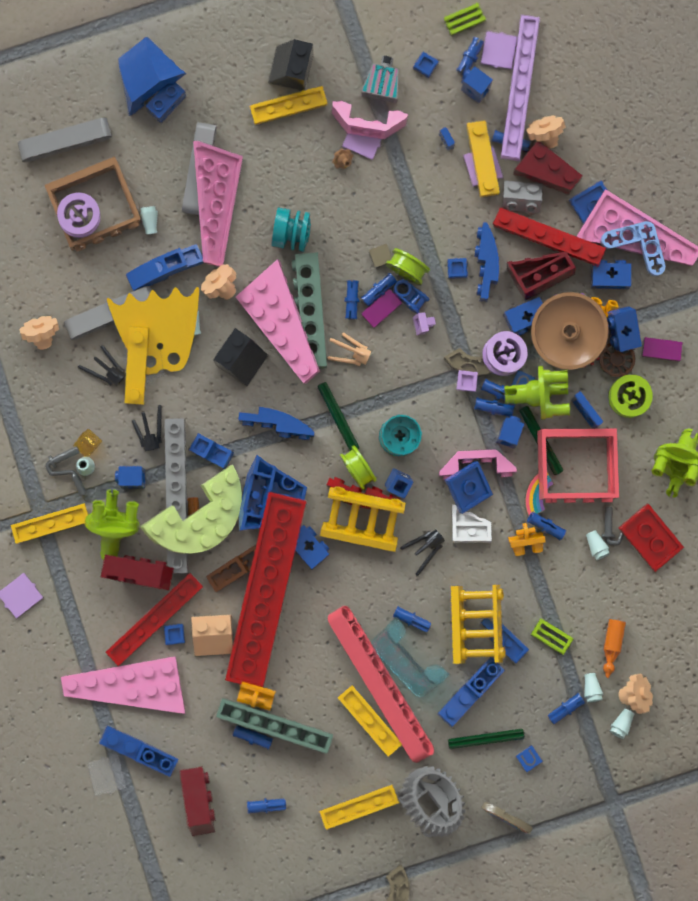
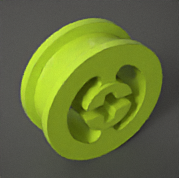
M394 248V255L390 261H386V266L404 279L414 284L422 285L423 281L421 279L425 273H429L430 268L411 254Z
M625 375L612 384L608 394L612 410L625 418H634L646 412L653 399L651 386L644 378L638 375ZM625 383H631L633 386L623 391L625 393L621 394L622 404H620L617 397L620 386ZM639 389H641L643 393L641 406L638 409L630 410L628 406L638 402L635 399L640 398ZM630 392H632V393H633L632 397L635 398V399H631V400L629 401V400H628V397H629V396H628L627 394H629Z
M354 445L350 452L345 455L340 454L347 470L362 490L365 489L364 485L377 481L369 465Z

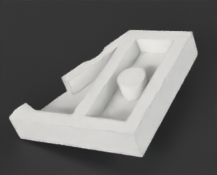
M452 505V543H491V522L484 518H479L471 512L459 513L457 506Z

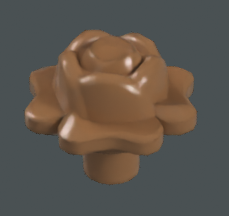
M341 148L334 154L332 163L336 169H345L351 165L354 155L350 149L344 150Z

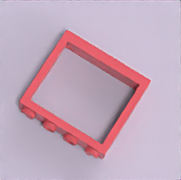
M541 429L537 431L539 500H545V503H557V500H564V503H576V499H583V503H594V499H601L602 503L613 502V499L619 498L617 429ZM606 438L608 493H548L546 439Z

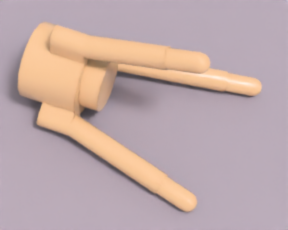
M342 333V336L356 345V349L330 338V342L354 352L352 358H355V360L331 356L327 357L328 360L358 366L361 363L366 365L371 354L367 346L360 344L345 333Z

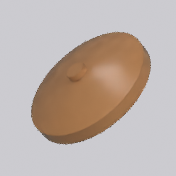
M566 292L552 296L539 307L532 321L531 336L536 351L547 363L561 369H579L591 364L601 355L608 341L609 325L603 309L593 299L583 294Z

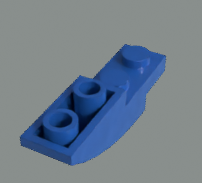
M483 222L482 227H478L477 238L480 239V244L475 247L474 257H478L477 263L484 264V266L481 265L479 277L483 278L482 284H478L477 295L480 296L479 301L487 302L490 284L498 283L499 258L492 231L488 223Z
M197 244L182 250L178 248L140 265L128 272L126 277L132 290L135 291L167 280L169 276L203 264V256Z
M259 407L258 414L239 412L238 420L242 422L243 426L253 427L255 423L262 424V428L272 429L274 425L276 426V433L280 434L279 437L291 438V435L299 436V439L310 440V437L315 435V432L306 424L278 410Z
M490 657L455 693L437 715L450 727H453L505 669L498 663H495V660Z
M108 725L99 741V744L169 777L179 760L142 740Z

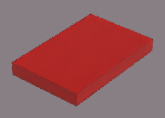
M649 503L645 504L618 527L654 572L685 548Z

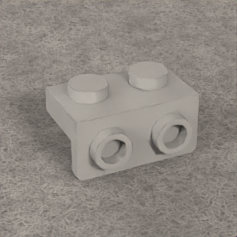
M504 181L503 209L540 213L542 184Z

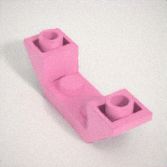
M333 101L332 115L349 134L386 139L405 127L408 114L401 111H389L387 124H383L380 121L370 122L361 118H350L352 104L344 101Z
M496 449L458 451L440 470L439 477H443V480L458 472V461L461 460L462 464L473 463V460L489 463L492 462V459H495L496 474H501V477H512V473H516L517 468Z

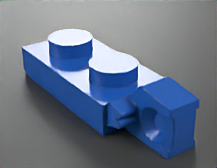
M484 618L481 621V624L487 630H494V623L488 618ZM502 624V645L505 647L506 655L516 664L529 649ZM490 637L489 639L494 643V637Z

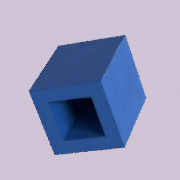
M393 468L384 485L387 491L405 499L413 484V480L410 475Z

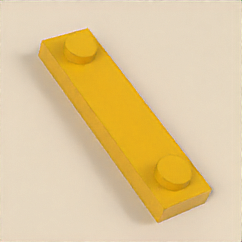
M323 86L253 104L250 105L254 124L257 125L327 106L328 103Z
M486 120L467 123L466 128L480 197L499 195L500 191Z
M129 327L124 403L144 405L149 328Z
M84 503L13 524L11 529L15 543L19 544L85 524L86 516L89 514Z
M353 685L337 697L388 757L402 745L400 740Z
M391 784L320 810L319 812L327 830L398 804L399 801Z

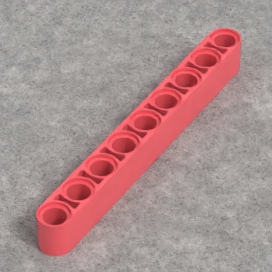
M342 606L329 614L328 622L410 759L418 763L433 755L434 748L350 608Z

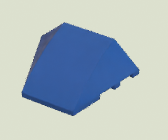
M145 37L119 58V68L129 116H132L144 107L143 102L168 83L174 84L187 74L172 59H169L149 37Z
M256 455L247 473L242 494L239 530L260 529L269 492L304 500L307 487Z

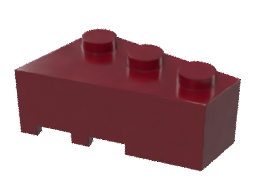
M540 141L535 143L513 172V175L530 179L532 182H538L568 195L583 176Z
M567 251L543 255L533 259L526 258L521 261L507 262V270L524 300L575 275L576 270Z
M105 555L101 578L170 591L174 568L168 567L167 562L156 560L155 564H153L151 559L140 558L137 561L135 560L136 557L124 555V558Z
M203 766L180 770L187 825L192 837L215 833L214 809L211 810L210 802H213L211 790L208 791L207 784L210 783L209 773L204 771Z

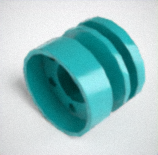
M278 207L271 246L284 249L287 241H291V250H295L296 242H298L299 251L304 252L311 230L310 212H305L304 219L300 220L301 211H297L294 219L291 218L290 209Z
M408 415L391 417L383 423L379 430L380 445L385 452L392 456L401 457L410 454L418 448L421 442L422 431L420 425L414 418ZM398 431L404 435L401 441L394 437V435L398 434Z

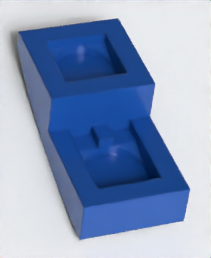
M199 433L189 449L191 452L223 469L227 467L234 454L233 451Z

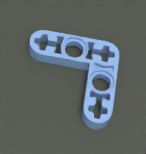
M646 221L605 232L601 236V245L606 249L640 242L648 273L652 276H659L665 271V262L654 224ZM644 226H646V228L651 229V231L648 233L649 238L653 237L654 240H649L644 243V240L647 239L646 233H642L641 231L642 229H644ZM625 230H629L633 234V238L629 241L623 238ZM616 232H619V239L614 240L612 242V245H610L609 242H605L607 235H609L610 238H614L618 236ZM648 244L655 245L656 252L654 254H649L646 251ZM658 255L659 258L655 259L656 264L661 266L658 272L652 270L651 267L654 265V261H649L648 258Z

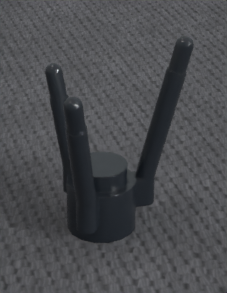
M103 345L100 348L115 368H109L97 357H94V360L108 371L106 373L108 378L78 365L79 369L105 381L110 386L112 384L117 386L126 376L123 373L124 369L118 365Z
M158 405L157 437H155V434H150L144 411L141 413L146 432L144 438L136 421L132 420L141 447H144L145 451L159 449V444L162 443L161 405Z
M436 529L432 532L428 531L400 547L403 550L424 540L426 544L417 550L415 555H419L428 547L433 549L415 573L416 576L423 571L436 552L443 547L441 544L445 540Z

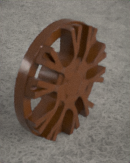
M611 343L607 344L600 355L601 368L607 375L612 377L627 375L635 365L634 351L630 349L627 354H623L614 349V353H610L607 348L611 346ZM606 353V354H609V355H611V356H610V358H609V357H607V356H604L603 354ZM625 356H632L630 359H625ZM603 359L609 360V364L604 365ZM626 361L632 363L630 368L625 366L624 363ZM611 364L613 367L608 371L607 368ZM623 366L626 372L623 373L620 367ZM615 367L618 368L619 374L613 373Z

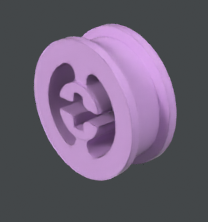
M72 193L66 196L60 202L57 210L59 224L63 231L70 236L77 238L89 236L99 226L101 217L98 204L87 194ZM76 203L84 204L83 206L75 205L74 208L79 214L82 213L83 219L86 222L88 220V212H93V217L89 224L80 228L73 227L74 225H84L80 217L76 218L75 212L72 209L70 210V218L65 219L67 209Z
M503 331L495 334L486 342L482 357L485 366L492 373L499 376H509L525 364L528 352L525 342L519 335ZM494 345H497L498 348L493 354ZM512 349H515V352H511L508 356L504 354L500 355L497 359H495L494 357L496 355H499L501 352L508 353ZM515 354H516V361H515V363H514V362L512 361V359L514 358V356H515Z

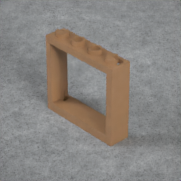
M116 157L45 184L57 215L59 202L55 193L115 170L134 218L75 242L72 236L64 232L72 251H81L88 244L101 243L105 237L110 235L111 237L118 236L122 233L121 231L127 228L133 230L142 223Z

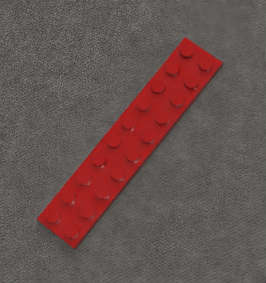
M273 492L268 493L226 673V681L238 684L245 682L264 688L305 513L306 500Z

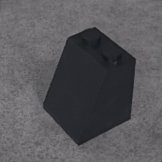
M294 39L277 46L268 83L305 91L313 60V43Z
M235 328L213 360L215 365L245 386H248L269 355L250 337Z

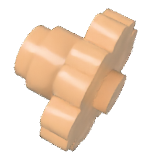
M546 116L529 124V128L526 131L530 140L536 139V141H540L547 148L551 149L558 145V136L563 133V129L566 126L562 117Z
M228 264L221 265L218 269L212 270L206 276V281L201 285V291L209 299L220 296V298L228 300L236 293L235 285L233 284V281L236 279V272Z
M42 316L24 323V327L20 328L22 340L34 342L38 349L43 350L52 345V336L59 330L57 319H52L51 316Z
M642 674L630 676V681L627 682V686L619 690L621 703L630 705L632 710H636L637 714L649 712V706H652L653 695L650 691L651 685L647 677H643Z

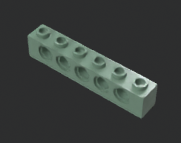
M318 252L295 254V260H292V270L297 273V278L293 279L294 290H298L295 304L300 311L304 331L308 326L316 328V332L313 335L307 334V340L309 345H315L318 348L314 356L319 369L327 368ZM307 269L312 274L309 278H303L301 272ZM310 288L313 291L312 296L305 297L302 294L303 290ZM312 307L315 312L313 315L307 316L304 314V309Z
M222 698L216 715L218 718L326 754L333 738L331 733Z

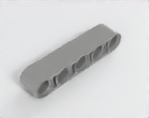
M99 118L21 140L18 142L22 161L30 162L112 138L107 118Z
M197 122L194 141L214 146L217 125ZM193 144L182 213L199 215Z
M145 286L131 292V294L138 301H145L151 292L150 286ZM128 294L112 301L117 305H122ZM108 303L64 321L71 340L81 338L115 323Z

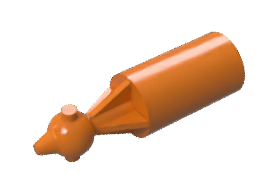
M613 619L608 621L604 643L607 663L603 666L606 678H609L611 673L614 672L615 666L613 662L621 653L626 625L624 621Z

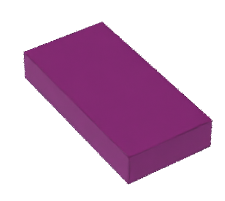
M388 289L383 296L379 297L361 315L375 328L397 309L402 302Z
M645 337L642 357L680 362L683 342Z

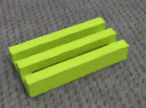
M476 3L444 17V21L452 36L485 22L486 18L483 16L479 3ZM476 10V12H474V13H472V14H469V15H467V16H465V17H462V18H460V19H458V20H455V21H453V22H451V23L449 22V21H451V20H453V19H455V18H458V17H460V16H462V15H464V14H467V13H469V12H471V11ZM476 16L480 17L479 19L462 25L456 29H452V27L455 25H458Z
M540 618L530 634L562 655L565 654L574 639ZM543 624L546 627L553 630L554 632L561 635L562 637L566 638L568 640L567 643L560 640L551 633L547 632L540 626ZM537 631L561 644L564 648L561 649L537 634Z

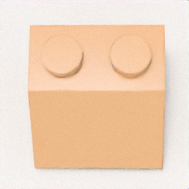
M231 615L192 617L195 656L231 654L233 648Z

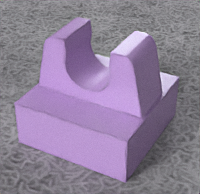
M425 312L418 313L413 317L416 335H423L429 331V327L436 325L435 318H426Z
M459 370L456 390L476 392L478 372Z

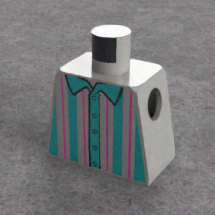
M382 56L381 65L372 64L362 88V96L397 103L399 69L392 67V57Z

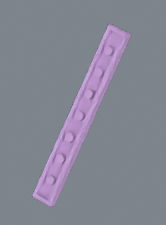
M521 15L501 159L520 161L540 21L539 17Z

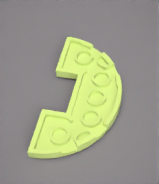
M228 466L200 485L210 501L204 507L182 521L175 507L170 506L140 526L143 532L155 544H159L175 553H199L218 545L229 535L239 517L242 491L234 466Z

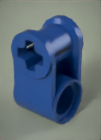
M400 280L394 286V294L416 314L419 313V309L423 304L430 300L422 291L406 280ZM404 285L408 291L406 294H400L397 287Z

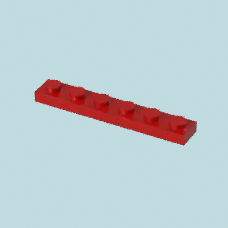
M501 207L493 222V227L558 252L567 251L569 256L599 267L606 252L605 247Z
M189 573L105 653L117 666H120L203 588L202 584Z

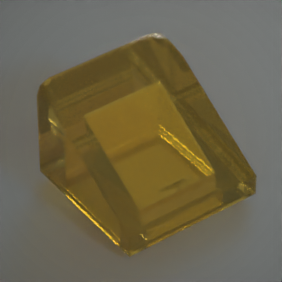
M87 429L80 435L73 446H77L81 454L89 457L102 443V440L90 429Z

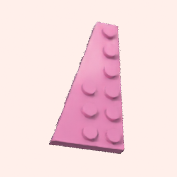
M193 141L203 263L220 267L224 263L243 156L200 141Z
M606 189L576 236L601 245L600 239L605 232L648 221L655 226L664 260L693 266L698 258L697 245ZM644 226V229L641 230L642 233H646L647 239L644 240V243L649 240H654L653 237L649 238L648 233L651 231V229L646 228V226ZM625 230L623 238L627 241L633 238L632 232ZM616 232L618 236L614 238H610V236L607 235L605 242H609V244L612 245V242L614 240L619 239V232ZM640 242L617 247V249L643 255ZM648 244L646 251L649 254H654L656 252L655 245Z
M277 259L242 290L236 298L300 380L306 384L320 370L308 343V337L303 329L302 320L293 295L290 293L286 276H284L281 262Z
M176 656L61 677L63 693L67 697L186 714Z

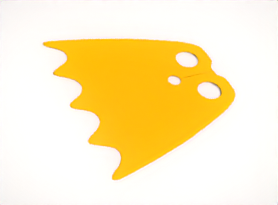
M175 287L171 295L166 299L160 298L154 290H151L145 301H138L131 293H128L122 305H117L110 298H107L113 320L127 350L129 327L149 328L147 356L155 357L156 364L154 367H147L146 374H156L162 369L173 372L184 368L189 358L195 333L199 287H196L191 296L188 297L183 296ZM162 343L163 349L159 350L157 344ZM177 353L180 357L179 363L175 365L168 362L169 354Z

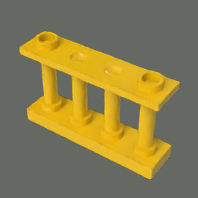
M330 487L328 498L333 499L329 522H323L320 536L396 552L398 537L393 535L397 514H404L406 503L399 499L390 500L347 491L342 487ZM341 501L352 503L347 526L337 524ZM360 505L371 507L366 530L355 527ZM379 509L390 511L385 534L374 531Z
M492 585V591L471 592L463 590V586H451L453 664H464L465 660L471 657H495V663H503L506 651L502 645L501 600L504 598V592L501 585ZM466 599H493V610L466 611L463 601H466ZM475 618H493L494 630L464 629V621ZM494 637V649L467 650L465 648V640L467 638Z

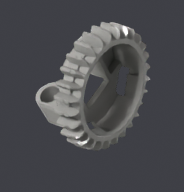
M425 766L411 772L405 778L406 782L402 784L403 788L397 793L399 802L407 809L405 814L411 817L410 822L414 821L415 827L419 826L421 832L430 838L433 836H448L456 831L462 824V820L465 818L463 814L466 812L462 808L465 803L461 801L464 796L459 794L461 789H457L455 786L457 782L453 783L451 781L452 776L446 777V772L441 773L440 768L434 769L433 766L429 768ZM428 776L427 779H431L436 782L434 784H430L422 781V779ZM426 792L439 808L429 817L417 802ZM453 801L454 803H452V813L455 814L452 817H449L448 803Z

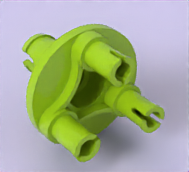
M538 366L539 380H531L527 384L504 386L505 404L527 403L532 407H540L541 420L553 418V416H570L569 403L553 405L550 403L551 395H569L567 389L568 370L550 371L543 370V366Z
M690 428L684 429L678 443L663 444L657 448L654 454L655 464L651 472L657 477L663 476L664 473L670 476V483L666 494L671 497L673 491L672 498L678 496L679 489L684 482L689 486H695L698 480V452L696 451L698 433L695 434L694 438H691L693 429Z
M111 489L106 491V505L105 502L100 500L93 501L92 513L85 518L86 528L101 537L100 555L103 560L105 555L118 557L120 540L123 537L137 533L140 525L137 519L139 504L137 502H127L126 513L119 512V507L117 506L119 491L113 489V495Z

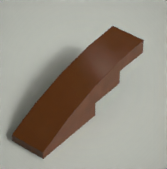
M256 545L206 576L215 592L220 591L250 572Z

